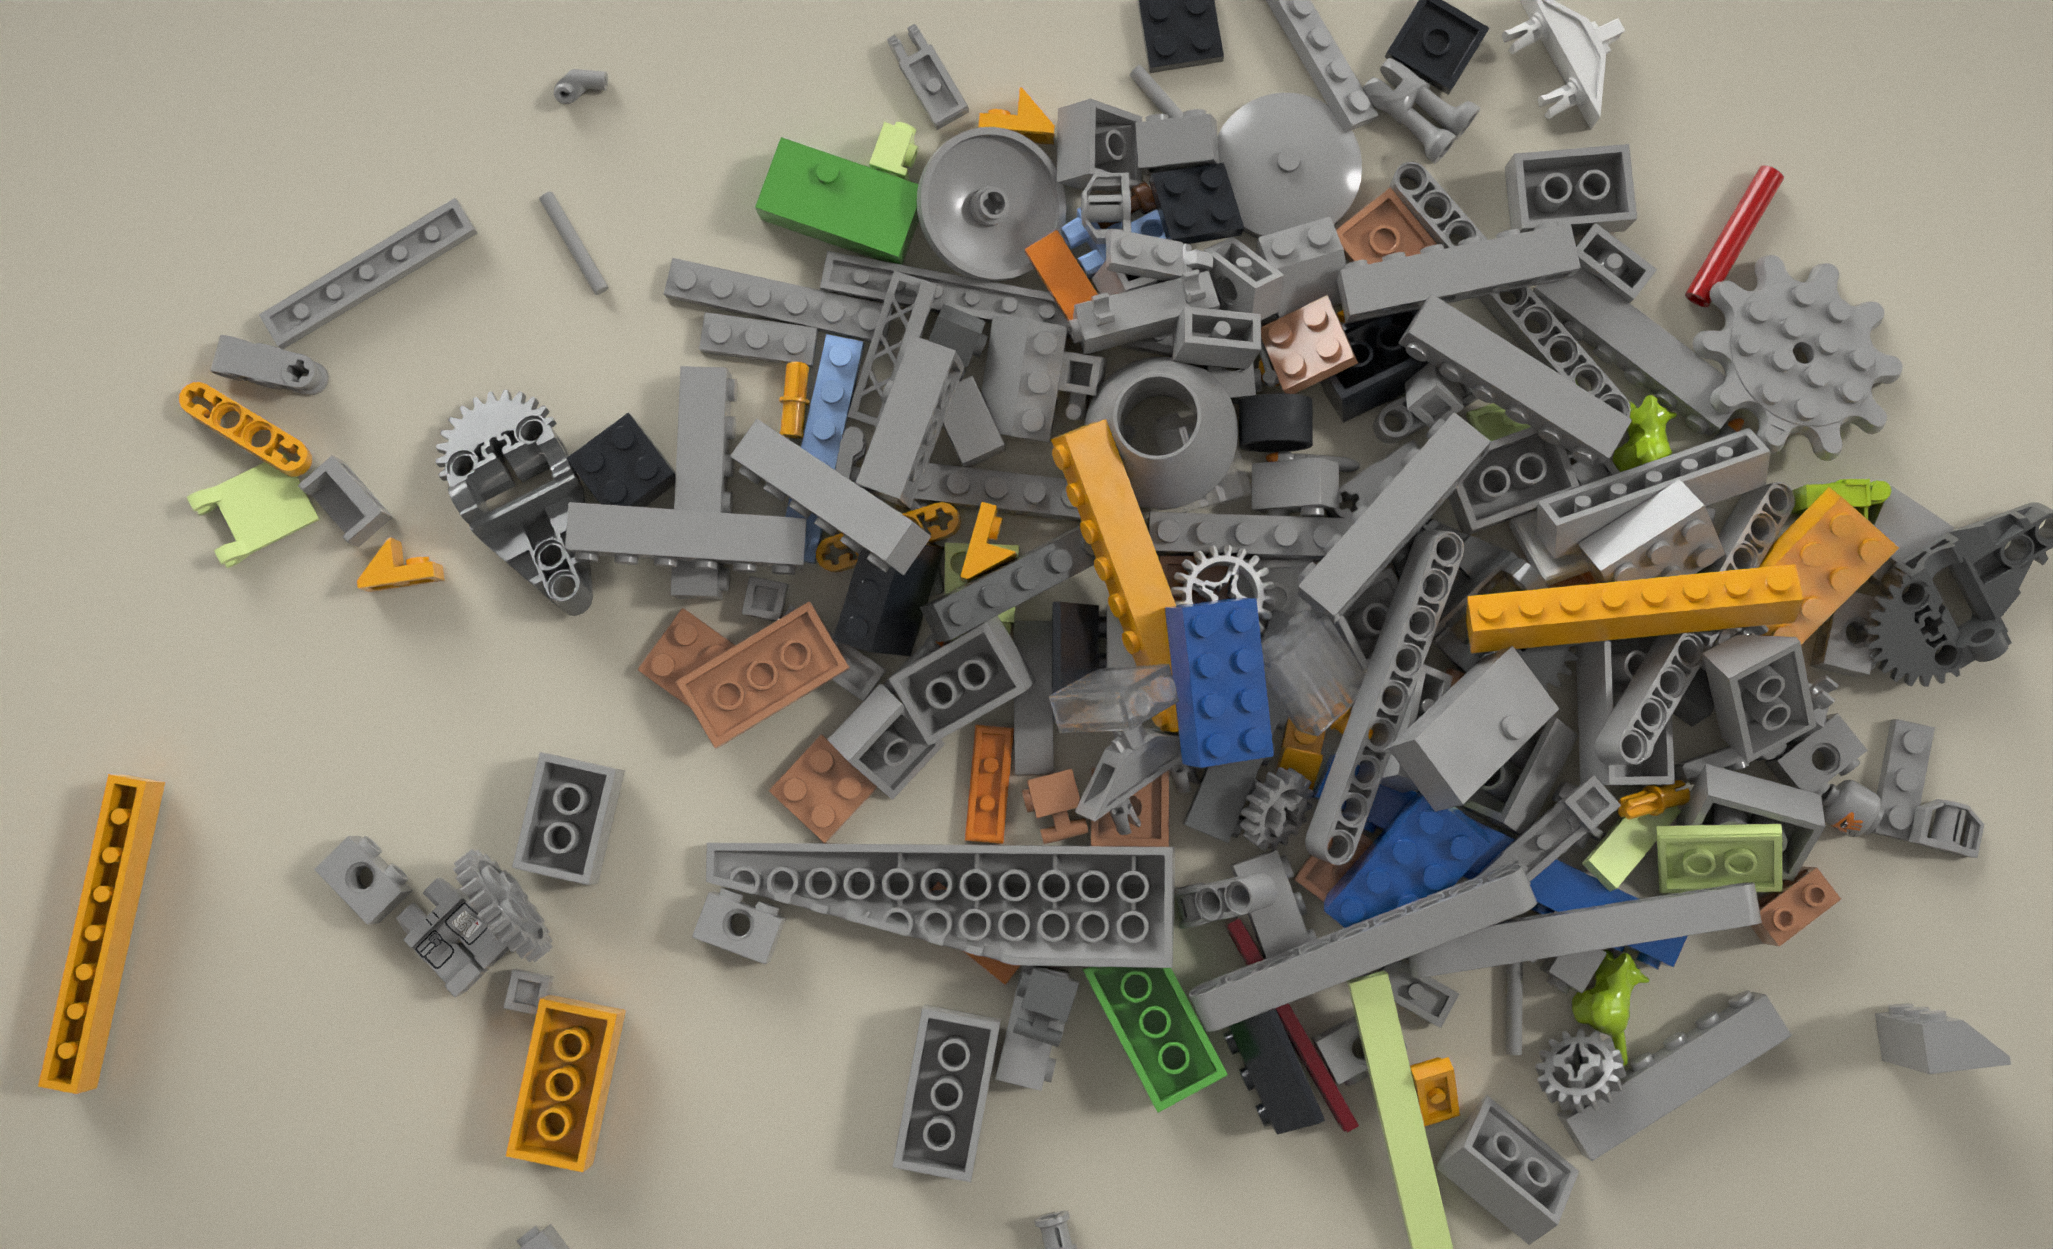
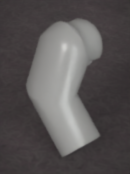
M572 69L555 85L554 97L561 104H570L577 100L587 89L606 91L608 74L604 71Z

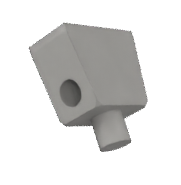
M1891 486V495L1887 500L1870 506L1868 510V521L1899 547L1867 580L1875 585H1881L1883 576L1890 569L1895 568V564L1954 529L1952 525L1893 486Z

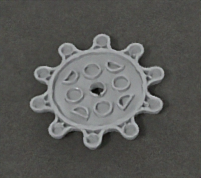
M1775 255L1761 257L1754 267L1757 277V287L1754 291H1746L1732 281H1720L1712 286L1710 298L1715 306L1723 312L1726 320L1725 326L1721 331H1702L1693 339V349L1696 354L1702 358L1719 362L1725 370V382L1711 393V405L1721 414H1730L1737 409H1748L1753 412L1759 422L1756 436L1771 451L1770 454L1777 453L1783 448L1788 435L1799 433L1808 438L1813 452L1819 459L1831 461L1838 457L1843 446L1840 436V426L1842 424L1852 423L1867 434H1876L1884 428L1887 421L1886 412L1873 399L1871 393L1872 385L1875 383L1891 384L1900 377L1903 366L1897 357L1879 352L1872 344L1870 332L1881 324L1884 317V309L1877 302H1864L1858 306H1850L1845 300H1842L1837 291L1839 271L1833 264L1816 265L1810 271L1807 281L1799 282L1788 274L1783 261ZM1801 346V350L1805 353L1808 363L1803 364L1797 361L1793 354V348Z

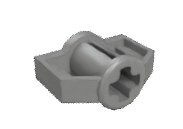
M1094 173L1081 193V222L1096 244H1106V234L1110 229H1094L1091 223L1122 222V229L1117 230L1131 232L1129 173ZM1093 188H1121V195L1089 194Z
M1936 799L1915 808L1909 842L1939 851L1978 858L1984 823L1972 811L1970 806L1954 801ZM1936 809L1931 838H1928L1932 811ZM1964 819H1966L1967 826L1963 840V845L1961 846L1959 845L1963 829Z

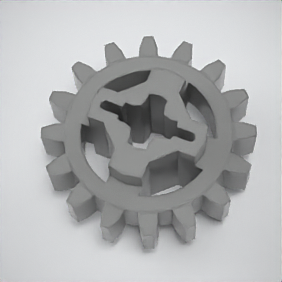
M1279 767L1276 775L1268 772L1266 782L1264 784L1257 782L1254 792L1246 798L1250 805L1241 811V814L1247 817L1240 823V827L1246 830L1243 836L1264 851L1267 848L1273 851L1276 850L1279 843L1284 846L1287 845L1288 836L1290 834L1297 836L1302 823H1306L1305 811L1312 809L1313 805L1307 802L1314 795V791L1309 789L1311 782L1290 767L1288 770Z
M1578 1029L1577 1036L1572 1038L1567 1031L1562 1032V1042L1559 1043L1554 1039H1550L1549 1044L1552 1050H1541L1539 1052L1543 1062L1536 1064L1535 1067L1539 1075L1537 1079L1542 1092L1546 1093L1549 1102L1559 1101L1561 1109L1564 1111L1571 1104L1575 1105L1577 1112L1581 1114L1583 1113L1584 1106L1589 1104L1594 1111L1599 1110V1100L1603 1099L1611 1103L1613 1099L1610 1091H1622L1623 1089L1620 1079L1626 1077V1072L1623 1067L1624 1062L1619 1050H1615L1613 1041L1610 1038L1602 1041L1598 1031H1594L1590 1037H1586L1583 1029Z

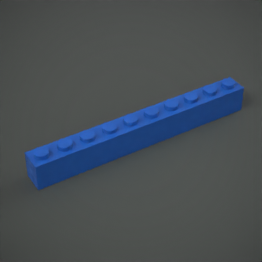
M1336 754L1330 755L1314 789L1312 797L1317 800L1320 799ZM1357 765L1355 768V776L1359 773L1360 765ZM1379 784L1363 830L1374 834L1376 828L1383 831L1413 798L1416 792L1402 793ZM1346 800L1342 804V812L1346 809ZM1473 820L1487 832L1491 845L1462 877L1467 880L1475 878L1515 839ZM1557 859L1530 881L1531 889L1537 900V904L1530 910L1540 915L1639 899L1618 888L1610 892L1597 878ZM1688 936L1613 947L1611 949L1623 953L1626 947L1639 953L1636 958L1637 961L1658 970L1661 964L1670 967L1675 966Z

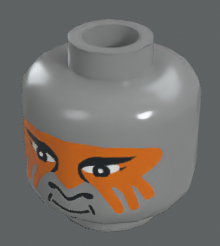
M1844 780L1837 786L1830 784V788L1821 796L1822 805H1824L1825 822L1849 837L1871 834L1882 820L1884 810L1881 808L1880 797L1854 780Z

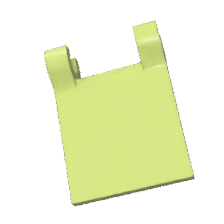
M282 453L286 460L290 462L287 455L285 453ZM265 462L217 486L203 489L187 496L193 511H197L200 516L214 510L217 506L222 512L236 540L214 550L218 560L222 565L225 564L226 568L239 564L250 554L320 520L307 493H304L298 487L301 483L298 476L291 477L285 475Z

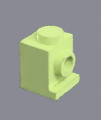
M884 122L869 163L870 168L910 181L906 167H913L918 154L919 146L915 145L914 141L916 129L903 122H895L894 125Z

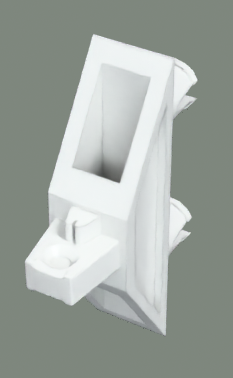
M1520 0L1530 20L1502 33L1503 42L1519 38L1508 50L1511 54H1514L1518 50L1541 40L1566 84L1546 95L1538 97L1539 108L1557 102L1544 115L1547 119H1550L1554 115L1577 105L1588 126L1592 129L1601 115L1606 54L1611 51L1609 44L1621 38V34L1625 32L1624 27L1618 18L1598 27L1595 21L1590 22L1588 18L1554 0Z

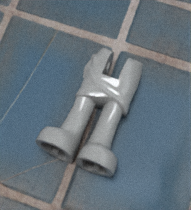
M1388 58L1380 67V71L1385 79L1395 86L1396 89L1393 91L1386 83L1374 77L1363 86V89L1373 106L1390 114L1399 124L1403 123L1422 142L1425 147L1426 157L1436 164L1449 151L1454 141L1462 136L1481 108L1470 101L1457 107L1447 104L1429 89L1430 84L1420 79L1403 64ZM1414 102L1423 108L1444 129L1435 127L1412 108Z

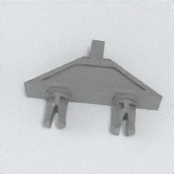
M1117 711L1108 718L1115 739L1111 741L1112 745L1105 749L1075 813L1095 822L1110 811L1117 832L1120 835H1127L1132 833L1129 823L1137 827L1141 826V821L1129 800L1130 796L1168 770H1170L1177 791L1181 793L1191 791L1189 782L1199 785L1200 779L1193 766L1182 764L1179 731L1171 732L1155 728H1144L1142 724L1135 723L1132 715Z

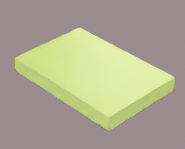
M1781 824L1656 826L1659 893H1680L1748 882L1755 883L1756 892H1782Z

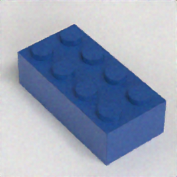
M1232 598L1165 607L1182 764L1203 768L1273 757L1274 751L1257 599Z
M1419 790L1328 892L1324 899V911L1344 928L1450 888L1457 883L1491 845L1488 834L1457 807L1435 812Z

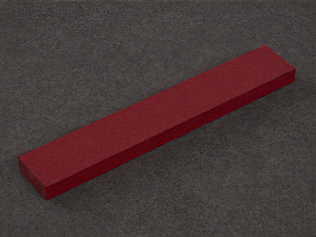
M1233 917L1225 922L1224 927L1246 965L1249 966L1262 961L1261 954L1240 918ZM1289 1003L1275 1008L1290 1042L1339 1127L1347 1133L1359 1127Z

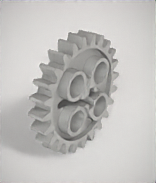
M471 849L454 863L456 867L453 870L458 875L456 880L462 885L461 891L469 898L470 901L468 903L479 912L477 916L484 920L487 928L501 943L505 941L512 953L516 951L521 959L526 958L528 962L532 960L536 962L553 947L550 944L552 939L548 935L550 931L544 926V919L536 911V906L528 901V895L523 892L517 880L506 870L502 871L495 860L492 862L486 853L482 855L479 850L474 851Z

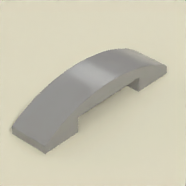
M1015 621V624H1013V642L1036 679V682L1027 691L1014 697L1015 775L1053 774L1052 621Z
M1592 775L1522 832L1476 877L1507 865L1521 864L1528 882L1531 884V880L1585 833L1594 830L1621 806L1620 803L1595 775Z

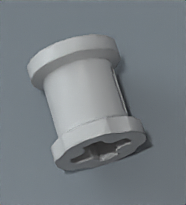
M1068 1211L1053 1212L1035 1219L1036 1227L1041 1229L1045 1249H1077L1076 1244H1072L1067 1220L1070 1219Z

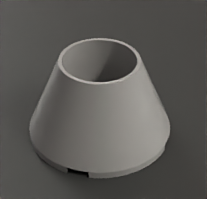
M1166 356L1134 361L1109 376L1099 387L1097 396L1092 398L1088 407L1084 426L1100 420H1107L1139 506L1167 510L1191 504L1207 495L1220 483L1234 459L1238 440V423L1233 403L1220 382L1212 374L1196 364L1173 362V357ZM1169 396L1182 401L1196 416L1197 424L1191 438L1177 451L1161 456L1147 455L1132 448L1123 438V426L1129 412L1138 403L1147 398Z

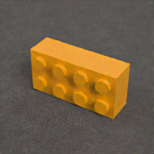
M1828 487L1771 545L1758 567L1795 564L1804 599L1796 622L1765 625L1768 627V631L1760 636L1796 637L1802 645L1899 547L1843 497Z
M555 995L540 998L506 1157L578 1172H584L593 1165L626 1010Z

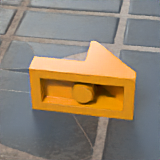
M1022 87L1019 89L1017 115H1011L1009 111L1003 109H991L988 113H979L978 128H1005L1027 137L1034 143L1054 145L1055 125Z
M981 502L960 575L963 582L968 583L1017 557L1015 551L989 544L990 539L997 540L1003 519L997 517L998 510L996 505Z
M390 537L358 578L357 587L367 592L445 581L443 565L430 561L429 557L406 559V565H404L402 544L400 541Z
M1290 710L1276 772L1279 767L1288 770L1290 767L1305 776L1304 778L1311 782L1309 789L1313 790L1324 756L1321 755L1328 718Z
M1437 1057L1410 1065L1424 1127L1460 1116L1455 1073L1449 1057L1443 1059Z

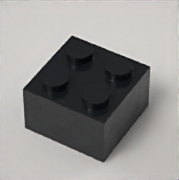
M629 412L566 458L602 505L646 507L673 487L676 481L675 470L639 422Z

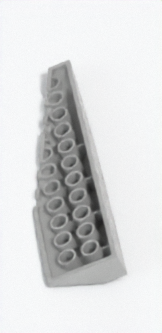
M707 843L706 882L767 897L782 903L804 907L815 912L837 916L845 920L900 935L922 939L933 944L999 960L1003 963L1027 966L1173 968L1175 847ZM938 881L947 888V890L932 889Z

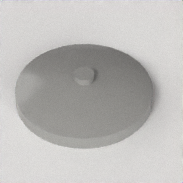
M1276 93L1259 97L1238 109L1227 120L1218 134L1219 163L1224 162L1243 221V231L1258 239L1261 236L1331 217L1335 226L1347 213L1356 197L1362 174V159L1358 142L1353 131L1350 130L1345 133L1329 106L1318 99L1296 93Z
M980 127L954 136L931 156L919 181L917 212L927 242L945 264L969 278L999 282L1017 278L1035 269L1025 254V248L1055 230H1058L1060 235H1062L1061 228L1064 226L1066 219V197L1063 184L1057 183L1056 167L1038 145L1027 137L1005 128Z

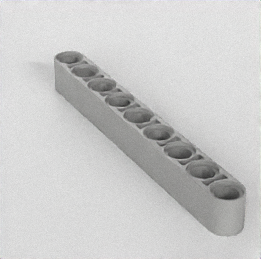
M1405 162L1398 167L1389 188L1391 187L1437 244H1442L1444 249L1456 247L1449 239V236L1452 234L1461 235L1464 239L1481 237L1482 241L1488 240L1421 164ZM1402 178L1412 179L1415 181L1417 189L1407 190L1403 188L1400 180ZM1434 206L1440 210L1442 217L1438 219L1430 218L1425 213L1424 208ZM1530 287L1509 291L1516 298V304L1514 305L1505 304L1501 300L1499 293L1478 297L1528 355L1575 384L1577 376L1585 377L1591 384L1590 394L1629 417L1631 409L1627 398ZM1526 319L1537 321L1541 327V333L1534 334L1528 331L1524 321ZM1550 348L1561 349L1566 355V362L1560 363L1552 359Z
M1775 482L1743 493L1718 534L1726 555L1695 574L1758 568L1794 507V494L1791 488L1784 482ZM1721 630L1657 636L1597 736L1595 752L1602 763L1606 765L1639 764L1646 759L1704 661L1702 653L1711 649Z
M1426 530L1418 534L1413 542L1306 834V849L1315 858L1334 865H1342L1351 860L1355 853L1391 754L1388 747L1396 741L1463 557L1464 544L1461 537L1455 532ZM1438 542H1439V543H1440V552H1439L1438 555H1437L1436 548H1437V544H1438ZM1426 578L1427 586L1425 591H1423V582ZM1413 615L1414 621H1413V625H1412V627H1411V629H1410L1409 622H1410L1411 616ZM1400 652V661L1396 665V656ZM1386 689L1387 696L1385 701L1383 702L1382 695L1384 690ZM1373 726V735L1369 739V730ZM1360 763L1359 773L1355 776V768ZM1346 800V809L1341 813L1342 804ZM1333 837V844L1328 850V842Z
M1507 865L1205 982L1192 989L1188 995L1205 1032L1216 1031L1522 914L1532 909L1537 904V900L1522 865Z
M1737 883L1504 920L1408 957L1412 978L1430 977L1751 926L1762 923L1755 883Z

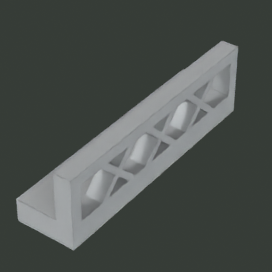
M894 270L847 417L877 427L885 403H882L878 418L858 412L862 396L876 389L882 399L883 391L881 386L887 384L889 380H895L911 335L919 338L922 337L937 291V284ZM899 281L920 287L915 303L901 310L895 298ZM893 303L897 313L888 317ZM912 310L909 322H907L904 314ZM900 316L906 331L903 340L890 347L883 331L886 323ZM880 340H882L886 349L877 353ZM900 347V350H899V353H898V356H897V359H896V357H895V355H894V353H893L892 350H894V349ZM888 353L894 364L893 372L890 378L878 383L871 368L875 359ZM870 376L874 386L865 390L868 378Z

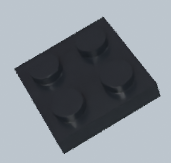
M1137 0L1149 73L1223 62L1224 53L1214 0Z
M1419 0L1386 52L1385 58H1392L1403 64L1420 79L1449 95L1490 28L1443 0Z
M1224 162L1151 174L1149 184L1166 239L1183 242V244H1193L1242 235L1244 225Z

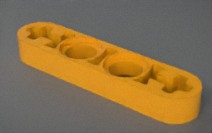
M192 382L181 390L179 395L181 408L193 419L285 475L297 477L305 474L312 465L311 452L300 440L205 383ZM196 396L198 398L204 397L214 408L210 412L200 404L195 405L192 402L193 398ZM230 411L238 412L240 420L235 427L226 429L221 426L223 415ZM260 430L270 431L271 439L266 446L254 447L252 445V438L256 432ZM281 446L291 454L297 453L300 460L297 463L294 461L288 462L277 451Z
M945 502L934 503L903 513L904 516L912 520L924 531L925 528L918 519V516L925 515L926 522L937 520L939 518L938 512L941 510L946 515L953 516V520L947 523L948 529L943 530L939 525L927 528L931 533V538L928 540L930 543L950 538L958 532L961 526V516L958 510ZM842 533L822 540L817 547L816 559L819 565L827 571L834 573L843 572L856 566L857 559L853 560V554L851 553L839 556V563L836 565L833 561L826 560L825 555L831 553L830 547L832 545L839 550L849 548L840 541L844 536Z

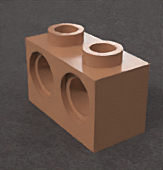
M1802 866L1794 881L1782 880V892H1766L1758 898L1762 923L1751 925L1750 927L1763 944L1780 947L1839 902L1841 898L1817 867Z

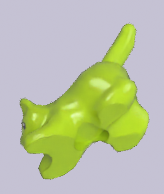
M1648 395L1639 408L1634 403L1629 402L1631 409L1629 418L1632 419L1626 430L1629 440L1622 447L1617 448L1613 454V463L1619 472L1672 455L1665 429L1666 423L1677 417V413L1669 412L1665 407L1660 406L1657 398L1653 395Z
M1605 949L1603 951L1607 954L1595 972L1596 982L1594 988L1575 994L1572 999V1012L1578 1023L1587 1024L1596 1031L1610 1036L1615 1050H1619L1624 1062L1623 1066H1626L1628 1064L1624 1030L1627 1028L1630 1018L1631 992L1634 986L1640 983H1649L1650 979L1642 974L1640 968L1634 963L1633 958L1628 953H1622L1614 959L1613 953Z

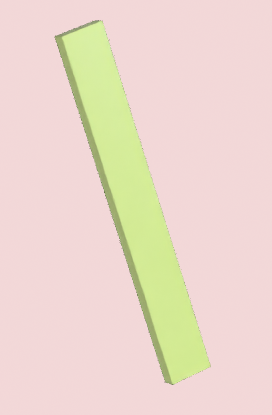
M1384 970L1347 980L1410 1248L1453 1249L1388 973Z

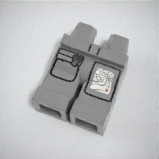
M437 878L423 892L436 908L427 916L413 903L402 911L396 919L408 934L403 940L446 983L445 987L456 998L466 993L489 970L488 967L493 966L509 950V947L505 941L501 943L490 932L484 920L477 916L479 913L477 909L468 903L470 900L461 891V888L455 889L453 885L443 878Z

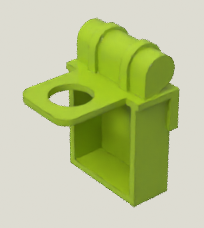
M1839 479L1836 482L1826 484H1806L1792 490L1794 494V507L1790 514H1803L1830 487L1868 520V507L1887 500L1891 495V486L1885 481L1876 480L1870 482V479Z

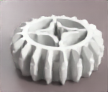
M1230 545L1224 546L1223 555H1218L1216 546L1209 547L1210 553L1207 559L1203 552H1194L1193 555L1197 565L1185 559L1182 566L1189 574L1177 572L1174 575V580L1183 584V587L1171 588L1173 596L1182 597V601L1175 602L1176 606L1193 604L1192 590L1197 591L1198 595L1204 597L1207 602L1217 601L1218 596L1213 594V590L1216 588L1219 592L1228 583L1229 579L1227 596L1229 598H1247L1237 590L1236 584L1240 572L1249 581L1253 591V598L1257 599L1258 617L1263 620H1269L1272 617V613L1262 608V606L1275 604L1276 599L1274 597L1264 596V592L1272 590L1275 585L1274 582L1262 583L1260 580L1269 573V570L1265 567L1256 572L1253 567L1258 563L1259 557L1253 556L1248 563L1243 561L1246 555V550L1243 548L1238 551L1236 557L1231 556L1232 547ZM1214 566L1229 567L1223 580L1220 582H1210L1208 580L1204 582L1196 578L1199 573L1207 568ZM1259 622L1260 633H1261V632L1264 630V627H1263V625Z

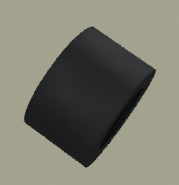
M1276 393L1253 395L1239 400V447L1241 449L1255 452H1291L1305 450L1313 446L1312 398L1298 394Z

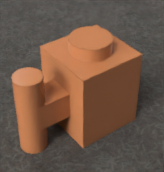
M1072 769L1027 780L1029 789L1021 790L1027 813L1035 811L1037 818L1052 815L1055 826L1040 830L1044 845L1089 833L1085 818L1071 822L1069 820L1067 810L1077 808L1080 802Z

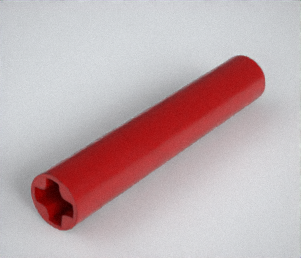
M1760 166L1686 291L1685 297L1690 302L1700 307H1709L1712 302L1710 298L1712 286L1717 282L1725 280L1783 182L1784 176L1780 171L1770 166Z

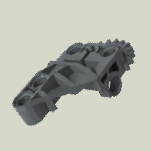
M508 390L503 391L500 400H497L493 392H488L486 404H483L475 397L473 398L474 409L472 411L462 405L460 411L463 418H449V422L455 427L454 430H442L440 433L448 442L436 445L439 453L446 454L435 460L439 468L445 467L439 473V477L443 481H448L450 486L448 492L460 516L469 524L471 531L485 545L564 613L572 616L583 614L589 609L593 600L590 562L574 560L575 554H569L565 550L568 502L585 503L584 488L577 472L566 459L569 454L563 441L552 428L557 423L553 417L545 418L550 412L545 405L537 408L539 402L535 397H531L525 402L526 396L520 391L513 400ZM503 456L509 461L522 482L551 468L554 480L489 512L485 501L516 486L510 471L503 464ZM561 558L556 565L551 566L556 559ZM575 588V590L573 591V593H572L571 595H569L568 597H565V594H566L570 589Z
M2039 502L2019 506L1947 532L1895 564V568L1890 569L1881 580L1880 588L1885 597L1875 595L1873 598L1881 605V608L1867 611V615L1875 619L1876 622L1864 626V631L1869 634H1875V636L1865 641V646L1869 649L1877 648L1869 657L1875 663L1882 661L1878 669L1884 674L1892 670L1890 678L1896 682L1905 675L1904 683L1908 686H1913L1919 677L1920 684L1924 687H1929L1932 675H1934L1937 682L1943 684L1945 683L1946 673L1951 672L1955 677L1960 676L1959 668L1962 669L1975 660L1987 662L2003 655L2012 642L2001 617L2021 594L2019 588L2033 560L2044 565L2049 559L2046 551L2053 548V509ZM2045 520L2044 525L2039 529L2041 523ZM2011 541L2009 547L2005 549L2007 543ZM1947 566L1972 611L1971 619L1959 627L1955 624L1947 607L1942 604L1943 599L1932 581L1934 575ZM1910 585L1908 591L1902 594L1904 588ZM1941 646H1943L1942 649L1940 650V652H1938L1937 654H1935L1936 651H1937Z
M1429 518L1393 558L1392 563L1400 580L1413 542L1422 531L1455 532L1461 537L1464 544L1463 557L1432 642L1460 672L1466 674L1485 655L1496 652L1471 653L1469 637L1462 642L1452 631L1451 628L1466 614L1467 596L1486 595L1504 577L1517 591L1547 589L1549 587L1536 569L1527 563L1525 559L1518 558L1512 551L1505 550ZM1438 542L1437 548H1436L1437 555H1438V553L1440 552V543H1439V542ZM1426 578L1423 582V591H1425L1427 586ZM1581 643L1515 650L1548 693L1547 683L1557 688L1562 686L1557 677L1558 673L1569 676L1572 674V671L1564 663L1566 660L1578 661L1579 656L1570 652L1569 647L1580 645Z

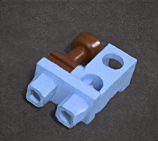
M1144 181L1134 186L1131 190V214L1139 210L1142 214L1147 215L1131 222V232L1166 239L1152 190ZM1080 207L1077 209V218L1063 226L1061 233L1070 250L1085 242L1088 243L1092 251L1079 257L1078 263L1087 278L1092 279L1106 261V244H1096L1083 227ZM1122 222L1091 223L1094 229H1122Z

